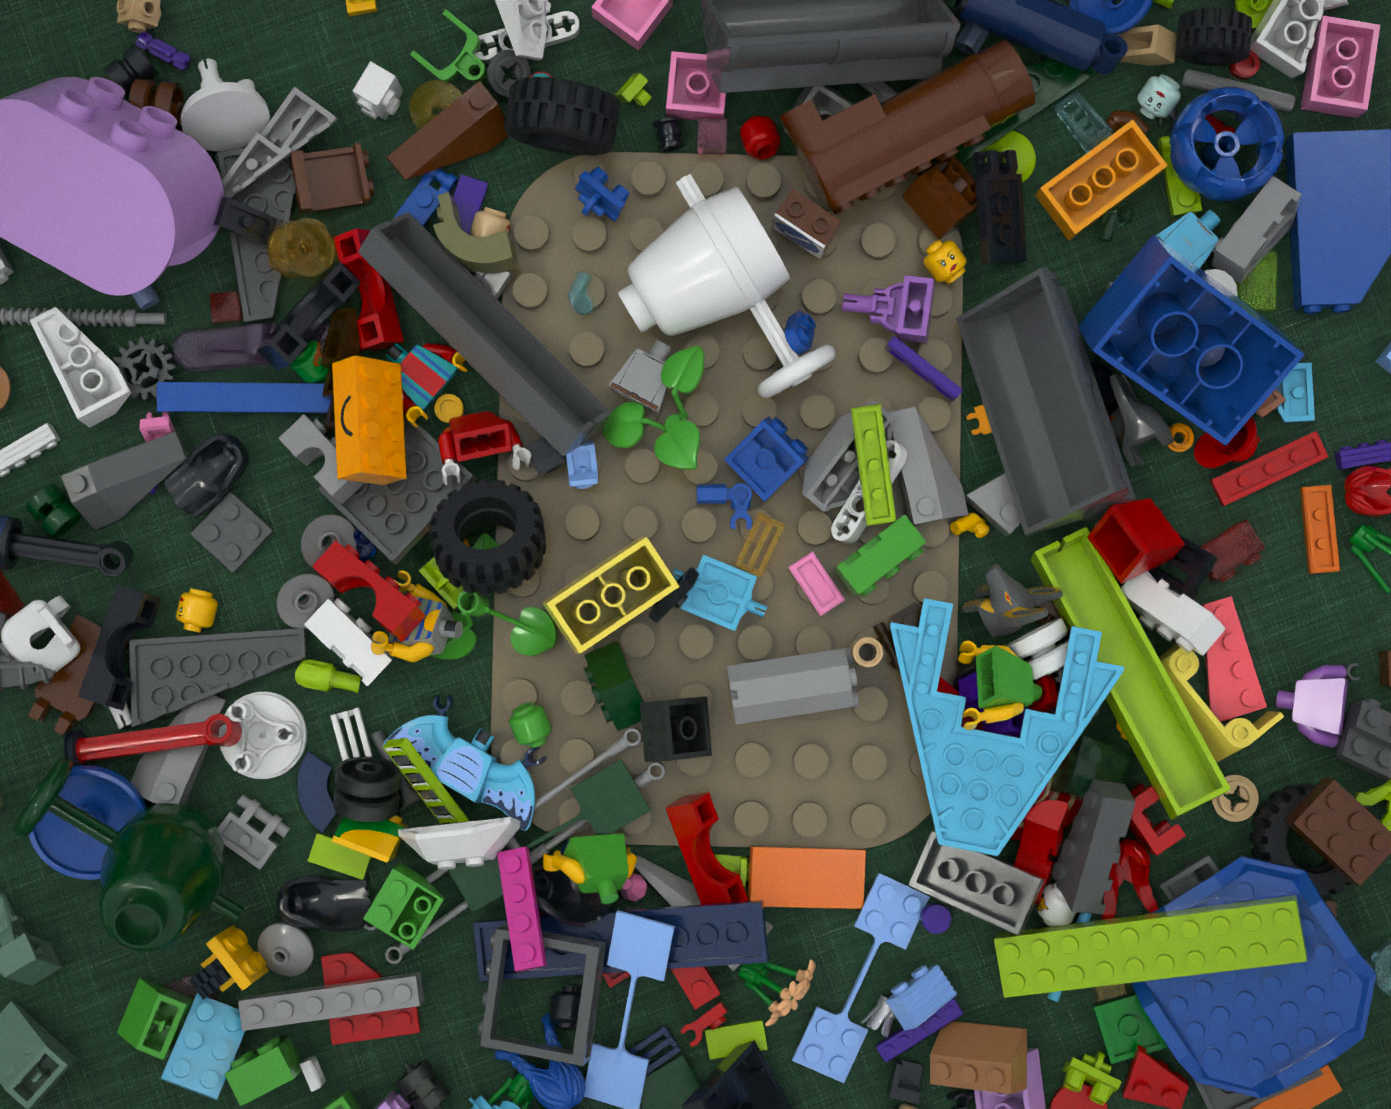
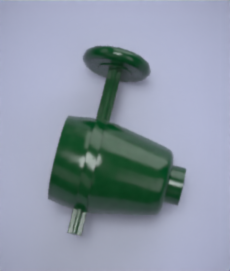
M69 758L58 759L44 780L36 785L27 799V805L13 826V831L17 836L26 837L49 811L108 846L101 867L99 893L100 920L107 934L121 946L129 949L155 952L171 946L209 908L232 922L236 921L243 911L244 907L219 893L224 880V841L216 825L203 813L183 804L158 803L141 809L119 831H116L58 796L73 770V762Z

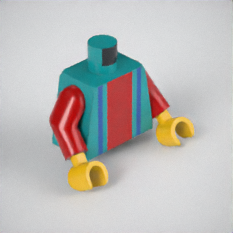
M396 343L386 354L390 361L401 364L403 412L415 428L419 427L415 423L419 416H423L426 420L428 419L425 411L459 371L458 369L463 372L468 371V369L463 367L465 359L455 349L447 345L426 343L421 347L417 344L408 353Z

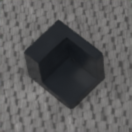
M544 437L535 440L525 447L530 451L531 460L541 478L567 464L563 456Z
M894 1058L886 1091L889 1098L918 1104L920 1098L918 1087L923 1069L922 1064Z

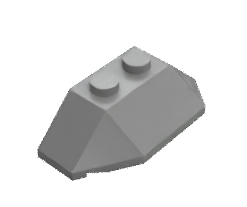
M872 400V401L868 402V403L865 404V405H872V404H879V403H878L877 401ZM881 406L885 439L887 441L892 439V426H894L895 418ZM851 412L839 418L805 464L802 495L823 512L830 510V508L844 505L860 479Z

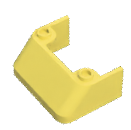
M1176 643L1159 657L1216 763L1249 746L1284 717L1281 712L1267 711L1253 724L1247 719L1235 718L1223 726L1187 682L1199 668V660L1193 650L1188 653Z

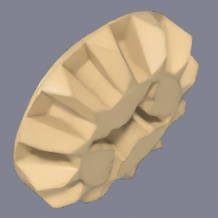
M1227 775L1225 779L1231 790L1224 794H1233L1237 789V795L1246 801L1235 802L1234 806H1231V801L1224 797L1223 794L1213 799L1211 804L1217 814L1228 821L1239 822L1246 820L1257 809L1259 802L1258 791L1248 778L1240 775Z

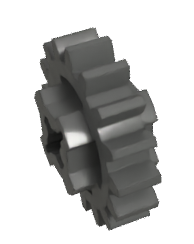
M140 337L138 345L130 340L128 341L130 347L128 350L120 347L119 350L123 354L122 357H114L113 360L119 364L118 367L130 391H132L131 398L138 400L140 395H142L143 400L148 402L150 401L151 394L157 398V383L151 387H148L149 384L156 380H159L158 382H176V379L171 376V372L178 370V367L170 364L175 359L174 355H165L168 350L167 346L162 344L158 347V341L155 339H151L148 345L147 340ZM141 352L139 356L131 359L135 354ZM157 355L162 361L163 370H161L157 364ZM142 366H143V367H146V366H147V367H149L150 369H149V372H148V373H147V372H143V373H142V372H140V368H141ZM127 369L130 370L132 375L131 382L127 376Z

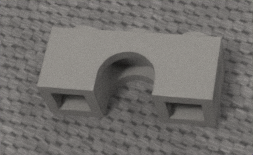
M303 414L279 439L306 466L315 458L325 456L324 466L314 478L335 500L343 504L364 482L337 479L336 438L333 437L329 440L325 435L328 429L324 428V425L317 418L311 421Z

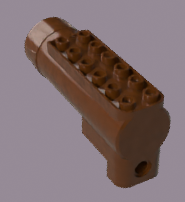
M1002 40L975 55H969L959 63L881 103L876 94L822 121L811 99L784 113L780 118L798 153L800 163L812 189L826 211L832 210L835 215L854 206L853 199L858 197L860 201L866 200L881 192L879 186L884 184L888 188L907 179L906 172L910 171L913 175L933 165L931 159L936 158L937 162L944 160L959 152L957 146L962 145L964 149L985 139L983 133L990 130L991 127L1002 124L1006 119L1035 104V92L1030 76L1020 56L1009 42Z

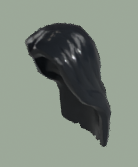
M227 433L213 435L196 445L188 460L164 481L167 492L172 494L171 499L180 510L184 509L186 513L191 514L192 518H198L216 505L229 490L230 486L245 472L249 463L248 450L237 437Z
M543 864L532 867L539 913L552 916L566 925L583 928L594 925L597 920L609 914L611 910L609 904L601 902L598 892L584 894L580 891L577 883H574L561 870L546 871L543 868Z
M309 875L289 880L282 886L277 895L279 915L288 924L299 928H317L328 931H351L363 928L366 923L363 918L372 903L368 899L369 891L366 890L368 887L367 880H346L324 875Z

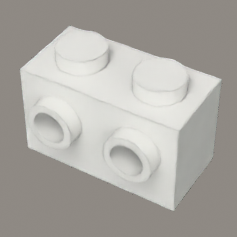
M370 61L353 89V93L358 100L357 104L362 107L361 111L375 120L379 116L386 121L389 114L394 115L401 102L399 98L403 90L395 75Z

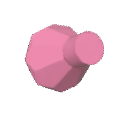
M632 873L620 891L625 899L636 902L645 896L648 885L642 875Z

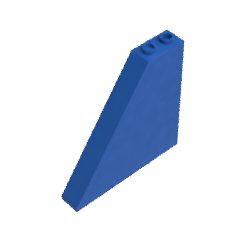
M1391 129L1292 133L1285 139L1287 184L1302 194L1293 226L1290 228L1294 310H1303L1304 314H1317L1322 312L1321 309L1331 308L1332 313L1350 312V308L1362 301L1391 254Z

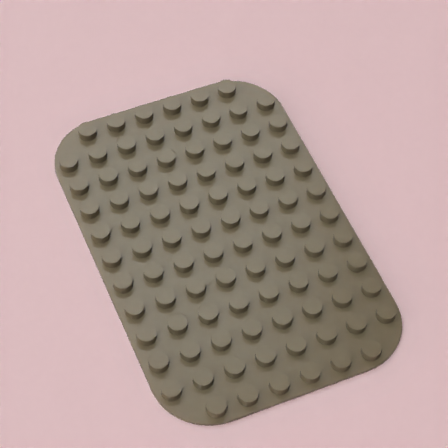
M607 152L606 154L593 156L579 155L547 170L528 187L519 199L509 220L511 223L509 236L514 243L519 268L510 270L513 276L502 291V305L610 412L623 403L632 402L609 390L608 385L637 348L649 354L655 341H661L671 347L664 361L666 362L671 355L678 351L694 346L702 347L705 362L699 384L690 393L684 394L678 391L681 403L689 414L687 419L699 429L700 445L697 455V469H677L661 462L655 454V442L660 435L665 433L661 429L643 424V436L634 446L617 448L603 437V425L596 436L588 440L595 443L598 484H593L592 487L586 489L569 486L567 464L541 478L531 458L528 468L525 462L520 461L519 470H515L512 467L513 450L498 453L497 480L505 481V485L508 486L510 483L519 486L521 492L527 491L533 497V501L538 503L545 529L546 553L543 555L541 566L538 569L534 568L535 574L530 580H522L523 585L516 589H513V587L507 588L506 593L498 594L497 591L494 592V610L518 621L522 610L526 607H537L548 613L542 604L546 599L620 549L642 537L649 539L670 573L677 577L681 576L673 573L675 568L686 572L691 567L696 570L703 555L757 576L752 589L751 600L768 606L766 611L754 607L765 613L763 618L746 611L740 618L736 630L732 631L682 610V605L678 609L675 607L671 608L655 623L649 618L652 605L581 654L574 652L556 625V644L553 648L536 656H525L518 653L513 648L510 639L511 632L516 625L494 616L491 735L494 736L491 742L492 756L498 759L497 763L511 765L519 759L523 761L525 753L531 749L529 745L518 744L508 721L513 715L512 710L527 702L540 705L545 709L552 726L551 733L546 737L547 741L539 746L540 749L533 754L536 761L544 756L547 757L546 761L541 765L529 766L527 768L535 787V801L604 753L606 748L623 737L629 728H638L642 733L641 721L620 731H617L613 721L607 723L600 707L605 704L604 702L597 703L591 689L596 684H590L584 668L588 666L585 654L617 641L644 702L707 696L712 756L660 761L666 767L665 775L659 780L651 781L640 789L651 811L611 833H623L625 845L679 846L665 808L683 796L707 792L710 794L719 818L712 826L709 838L710 846L717 847L768 846L864 849L889 843L902 837L918 826L931 813L902 678L897 669H893L889 663L891 658L883 645V656L877 665L873 667H859L853 663L849 665V668H855L857 686H852V689H857L859 706L735 724L727 666L850 647L855 640L865 637L876 639L878 636L873 626L883 621L887 630L890 631V624L892 622L890 617L913 603H917L922 611L923 601L926 598L953 604L945 654L940 676L953 687V680L957 676L959 535H955L951 531L950 524L959 519V517L915 526L926 541L921 546L924 552L911 562L907 558L898 564L900 570L887 580L884 576L875 582L877 588L863 598L861 594L854 597L833 569L894 522L866 526L859 539L852 544H844L836 540L832 536L831 527L843 505L823 512L802 495L806 462L765 502L750 487L752 491L751 509H747V514L752 519L751 529H746V520L744 518H738L735 522L736 528L731 529L730 519L734 514V509H731V500H727L726 504H697V484H726V488H732L737 483L748 485L724 459L768 416L772 420L775 417L779 418L788 428L785 433L793 441L797 438L805 444L808 452L805 454L810 458L841 416L851 412L850 408L863 406L872 400L880 403L887 412L916 407L960 481L961 394L954 402H951L886 351L885 347L893 336L897 338L898 336L885 329L881 324L870 323L871 315L842 311L845 293L870 296L874 294L875 288L886 289L893 284L904 283L905 275L933 278L924 266L923 260L928 254L925 249L938 240V238L901 197L919 177L917 174L912 175L908 171L905 173L907 179L888 188L884 184L879 186L880 193L863 201H860L858 197L853 199L854 206L834 215L832 210L828 213L841 220L837 235L821 259L772 228L774 215L791 189H794L826 211L812 189L798 156L773 155L768 159L760 160L749 155ZM600 167L609 177L604 185L608 190L612 191L617 185H621L629 191L630 194L622 213L615 222L605 214L599 217L592 212L586 217L581 213L585 205L578 200L581 194L575 190V187L580 180L579 176L584 171L590 173L595 168ZM689 174L694 178L705 199L733 187H738L766 231L789 273L790 280L766 298L765 301L783 331H785L788 317L797 311L810 314L816 324L811 349L798 355V357L824 345H831L836 350L835 359L813 372L810 378L795 387L790 386L770 398H762L758 394V386L762 381L772 376L773 373L784 366L750 309L674 336L664 334L657 324L641 333L618 294L620 290L632 284L628 275L629 264L683 213L691 209L676 185L677 181ZM958 227L940 239L942 243L948 240L953 241L963 253ZM963 274L949 284L945 281L939 283L934 279L935 294L928 344L902 341L960 388L962 376V336L956 318L962 315ZM668 388L659 415L645 409L644 418L665 425V421L670 415L680 413L671 393L673 388ZM499 395V417L513 423L522 442L521 448H525L526 445L543 437L516 409ZM890 451L889 456L893 459L896 456L895 452ZM898 473L892 483L896 520L903 515H906L909 519L900 474ZM862 498L856 504L857 512L864 511ZM850 515V516H849L850 518L854 519L855 521L858 520V518L855 517V516H853V515ZM496 525V542L502 545L510 539L514 532L506 527ZM844 526L842 531L848 534L850 529ZM812 551L845 599V601L822 616L818 614L788 569V567ZM863 644L859 649V656L864 661L869 660L872 656V649L867 644ZM634 731L629 732L628 739L632 742L637 741V733ZM643 735L637 745L629 746L613 758H608L534 810L532 823L540 829L550 832L576 817L580 813V805L570 788L620 759L624 762L633 780L642 775L652 763L645 762ZM655 765L651 769L652 773L656 776L662 773L660 766ZM588 823L565 840H568L570 837L596 836V833L591 824ZM570 826L554 834V836H558L560 833L568 829Z

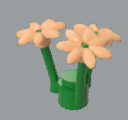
M810 960L808 969L805 971L800 969L795 971L769 961L766 963L743 964L741 966L738 976L746 981L745 986L752 989L769 1006L768 1009L773 1013L770 1016L771 1018L765 1023L766 1026L775 1024L778 1018L786 1016L790 1009L797 1010L798 1003L796 1000H801L809 990V981L813 979L815 962ZM766 969L795 977L799 983L796 985L792 981L789 989H783L768 979L769 971ZM765 984L780 994V998L783 1000L780 1003L773 1001L758 986Z

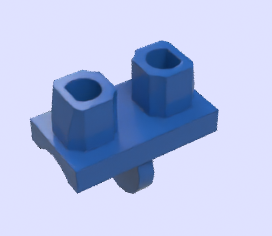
M600 167L595 168L590 173L584 171L579 176L580 180L575 190L581 194L578 200L585 205L581 213L586 217L592 212L599 217L605 214L615 222L620 217L630 193L621 185H617L612 191L608 190L604 185L609 177Z

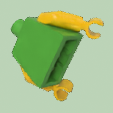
M965 641L961 644L959 651L963 653L959 655V662L969 664L973 661L974 656H976L979 708L984 709V712H979L975 708L967 709L962 717L970 716L975 722L965 723L964 729L973 730L980 721H986L988 724L1009 720L1021 714L1025 707L1040 699L1042 687L1033 683L1031 665L1018 658L1008 646L981 645V648H977L971 641Z
M623 833L571 837L563 855H561L559 850L554 851L553 856L546 853L543 854L544 870L552 872L561 870L574 883H577L580 891L584 894L598 892L603 904H610L618 899L617 891L622 889L625 881L631 877L637 862L636 855L630 852V847L625 846Z

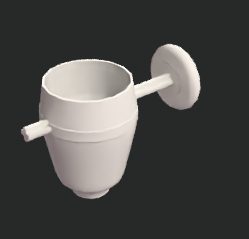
M691 174L677 181L676 185L691 209L683 213L629 264L628 275L632 284L618 292L641 333L657 324L664 334L674 336L750 309L784 366L759 384L758 394L762 398H770L790 386H797L810 378L813 372L833 361L836 357V350L831 345L821 346L801 357H798L789 346L784 331L765 299L790 280V276L766 231L739 188L733 187L705 199Z

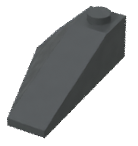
M175 431L82 466L62 475L61 478L71 503L94 530H99L122 520L130 513V509L139 501H143L157 484L169 477L188 457L178 432Z

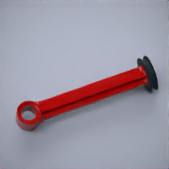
M214 714L204 722L87 738L81 729L69 730L64 738V757L69 758L73 762V767L89 766L90 761L207 744L209 746L231 747L239 742L242 736V728L238 722L232 721L228 716ZM226 724V733L219 737L220 727Z

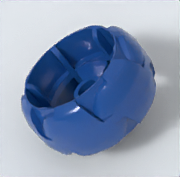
M1237 87L1212 89L1193 99L1175 120L1169 141L1172 166L1178 178L1187 188L1193 192L1205 195L1207 199L1235 201L1245 198L1263 187L1278 170L1283 157V126L1274 108L1268 102L1260 101L1254 92ZM1227 111L1235 114L1237 120L1241 121L1243 119L1235 133L1223 131L1217 135L1205 118L1214 112ZM1196 141L1208 143L1202 150V160L1207 166L1214 169L1209 170L1199 159L1194 148ZM1258 143L1256 154L1259 156L1255 165L1250 171L1240 176L1239 168L1232 156L1238 152L1240 145Z

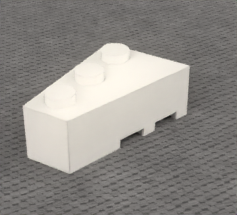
M1148 571L1125 582L1121 590L1128 603L1140 615L1138 618L1140 623L1150 630L1154 627L1157 628L1156 631L1168 641L1175 639V642L1188 653L1194 650L1203 656L1226 629L1210 611L1185 594L1179 595L1168 589L1170 585L1163 579L1157 582Z
M330 597L304 625L323 644L343 659L342 662L348 668H353L363 678L361 681L366 686H369L394 657L390 656L388 651L381 655L374 654L371 651V643H381L373 641V635L369 633L372 628L360 617L356 621L348 614L351 609L341 599L337 598L334 601Z

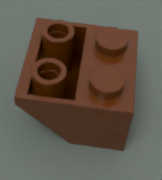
M954 155L944 159L920 175L901 196L938 239L943 238L956 229L977 210L976 180Z

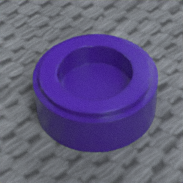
M930 903L921 911L920 921L927 931L933 934H940L950 926L951 914L943 905Z

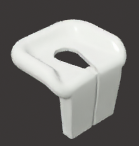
M35 600L8 619L1 630L2 643L15 660L42 664L44 667L56 672L76 658L81 649L78 640L43 600ZM50 627L55 633L54 637L45 648L34 649L30 644L31 636L38 631Z

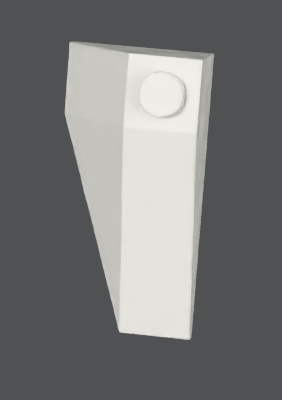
M495 0L515 55L534 60L543 59L547 33L545 19L546 14L550 12L551 3L548 0Z

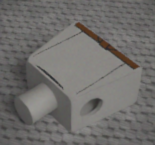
M656 340L649 354L637 348L608 385L609 390L632 402L640 403L645 409L659 415L668 390L662 383L661 371L671 347Z

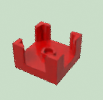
M1139 783L1129 790L1136 802L1128 828L1148 853L1158 856L1186 836L1179 825L1175 824L1171 827L1165 820L1154 826L1145 812H1142L1159 800V795L1152 786L1149 785L1145 788L1142 783Z

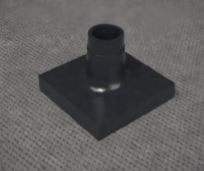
M755 1040L736 1046L682 1105L683 1109H792Z

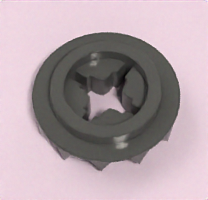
M514 50L498 51L494 57L490 58L489 67L486 69L488 73L487 83L491 85L494 92L509 97L510 87L516 80L505 78L503 81L505 74L500 67H512L510 73L516 80L524 77L529 78L531 75L527 59L517 57Z

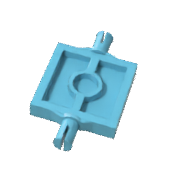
M703 555L696 569L700 574L694 587L687 593L688 598L682 604L681 609L732 631L736 630L740 618L746 611L763 618L765 613L754 607L766 611L768 606L751 600L752 589L757 576ZM675 568L673 573L682 576L685 572ZM672 575L676 581L680 578Z

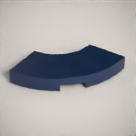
M308 751L302 761L298 774V796L306 817L320 832L324 833L337 814L329 791V777L333 767Z

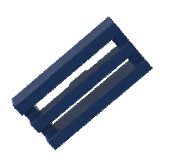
M665 1025L627 1050L628 1053L634 1055L664 1034L665 1040L640 1056L649 1059L669 1044L672 1046L670 1050L648 1064L647 1074L681 1051V1048Z

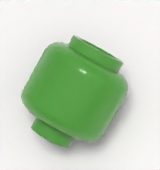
M527 702L512 710L513 715L508 722L517 743L529 745L530 748L543 745L547 741L546 737L552 730L545 709L540 705H534L533 702Z

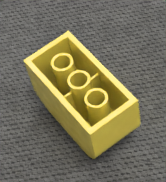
M642 537L620 549L557 591L542 604L574 652L581 654L680 586L649 539Z

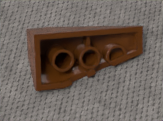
M479 81L386 158L405 181L421 176L438 168L491 151L508 137L504 128L505 117L499 104Z

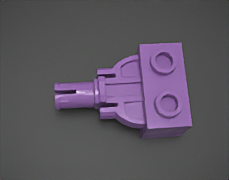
M905 275L904 283L893 284L886 289L875 288L874 294L870 296L845 293L842 311L867 313L871 315L870 323L881 324L888 331L897 334L899 340L928 344L935 294L934 278Z

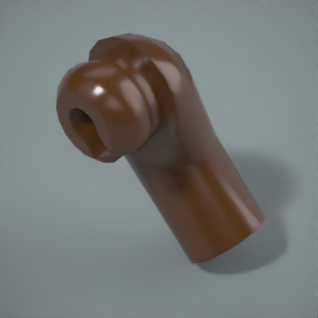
M1115 110L1110 113L1111 116L1106 120V125L1113 131L1118 130L1120 126L1126 125L1131 120L1135 121L1144 134L1150 129L1133 111Z

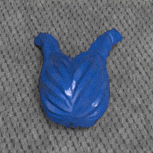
M548 1012L541 1017L544 1025L546 1045L562 1047L554 1030L555 1025L550 1021V1013ZM498 1049L495 1051L496 1059L511 1062L512 1066L520 1074L524 1075L525 1079L529 1081L533 1095L546 1109H571L582 1101L586 1086L583 1075L577 1065L550 1060L548 1069L537 1068L534 1064L529 1063L528 1060L523 1058L521 1054Z

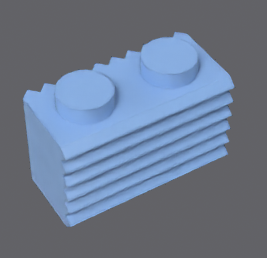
M923 965L911 973L913 979L907 983L903 981L891 989L893 995L886 999V1002L905 1031L920 1026L957 995L944 972L940 970V966L935 965L927 968L926 965Z

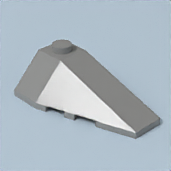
M911 407L889 412L895 418L894 426H892V440L903 445L907 451L906 462L899 474L911 523L917 526L968 515L963 487L917 408Z

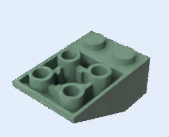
M12 1000L0 1013V1084L25 1109H30L42 1100L74 1064L77 1058Z

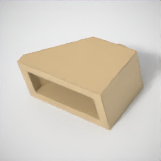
M1158 24L1135 27L1118 34L1126 41L1128 51L1120 62L1147 66L1174 63L1177 34Z

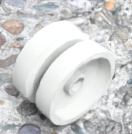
M1062 617L1026 633L1006 646L1020 659L1028 656L1031 657L1026 662L1031 665L1033 680L1064 667L1069 640L1055 645V642L1066 636L1068 628Z

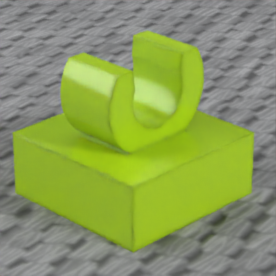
M641 73L632 74L615 94L622 103H628L633 100L639 106H645L652 98L642 89L648 80Z

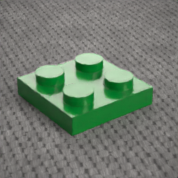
M1136 993L1092 1005L1110 1064L1133 1058L1138 1045L1146 1048L1147 1054L1168 1048L1144 1011Z

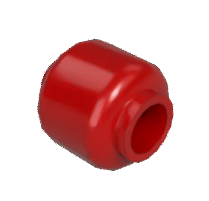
M752 116L740 129V138L744 149L752 158L768 159L780 147L781 138L773 119L767 116Z

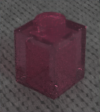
M698 118L697 154H726L727 118Z

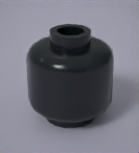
M562 986V992H556L551 996L550 1021L556 1024L557 1029L576 1030L581 998L579 987Z

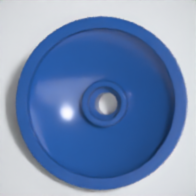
M1070 0V7L1104 22L1106 27L1105 34H1121L1133 28L1144 18L1153 0H1122L1119 4H1115L1116 0Z

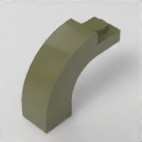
M449 192L438 195L440 206L436 207V211L441 223L434 224L433 227L440 242L464 267L481 273H502L519 268L514 243L507 231L486 237H475L465 233L462 228L457 203Z

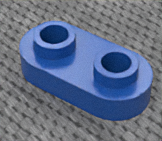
M797 311L788 317L784 331L789 346L798 355L811 349L815 334L814 329L816 328L815 321L808 313L804 314L802 311Z

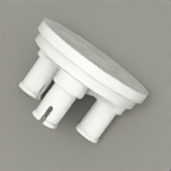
M206 59L208 69H206L204 61H200L198 69L202 78L201 89L191 95L183 107L180 118L183 133L192 137L205 150L223 152L247 146L257 132L261 134L269 123L270 115L267 103L255 90V84L252 80L243 79L238 83L223 82L219 78L217 62L215 60Z
M254 692L236 700L225 712V716H228L234 722H238L242 728V736L238 743L231 747L220 746L223 756L235 772L237 771L254 779L274 778L288 772L302 757L307 743V726L301 711L288 698L273 692ZM226 724L220 727L219 737L226 733Z

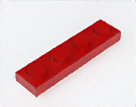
M1314 431L1209 480L1221 507L1329 456L1317 431Z

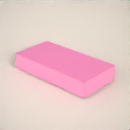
M813 551L788 567L820 616L845 601Z

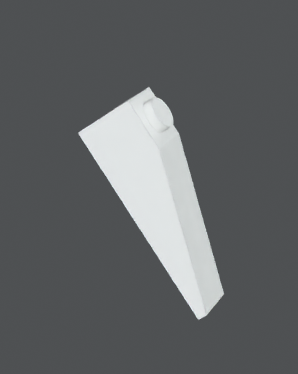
M54 307L31 319L30 322L77 419L90 428L116 414L131 394L120 368L58 308Z

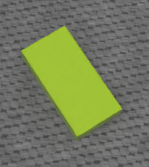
M317 833L308 862L364 880L372 857L332 842L333 837Z
M762 1019L718 1026L714 1030L711 1028L705 1029L710 1060L727 1057L736 1046L755 1040L760 1051L768 1050Z

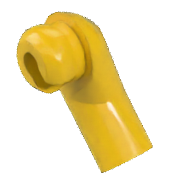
M973 512L960 517L950 524V529L955 535H960L968 530L971 533H975L977 538H983L990 530L989 526L985 524L986 521Z

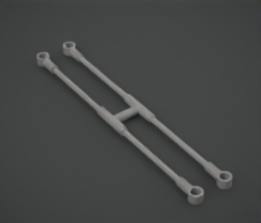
M635 727L629 728L624 733V736L607 747L604 753L535 801V810L608 758H613L629 746L637 745L642 739L641 731ZM631 731L636 732L638 735V740L635 742L628 739V733ZM660 761L652 762L642 775L634 779L639 790L651 781L661 779L665 775L666 767ZM655 765L660 766L662 769V773L659 776L654 775L651 771ZM581 819L548 843H542L539 847L529 853L531 866L542 859L543 854H549V850L589 822ZM514 836L506 844L509 850L521 848ZM438 869L426 877V879L432 883L448 872V870ZM466 900L429 925L417 945L426 936L468 908ZM367 921L364 925V928L367 930H374L377 928L369 924ZM403 943L394 944L386 950V960L391 964L399 963L404 958V955L412 949ZM395 949L399 952L400 956L398 959L391 956V950Z

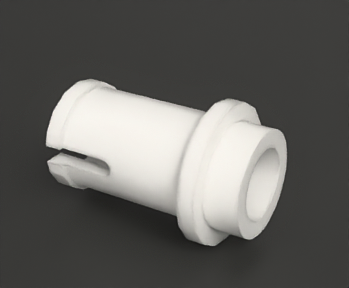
M127 703L123 711L109 707L118 729L132 723L131 712Z

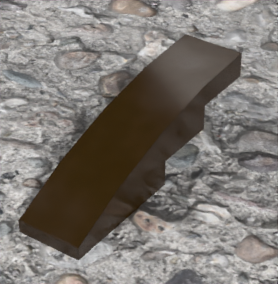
M352 307L333 311L320 365L328 368L322 396L331 400L324 428L335 431L332 363L355 355L359 356L356 309Z

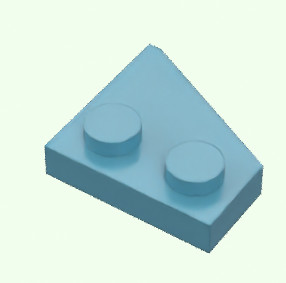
M1297 363L1276 388L1286 399L1285 402L1275 408L1283 423L1315 421L1312 363Z

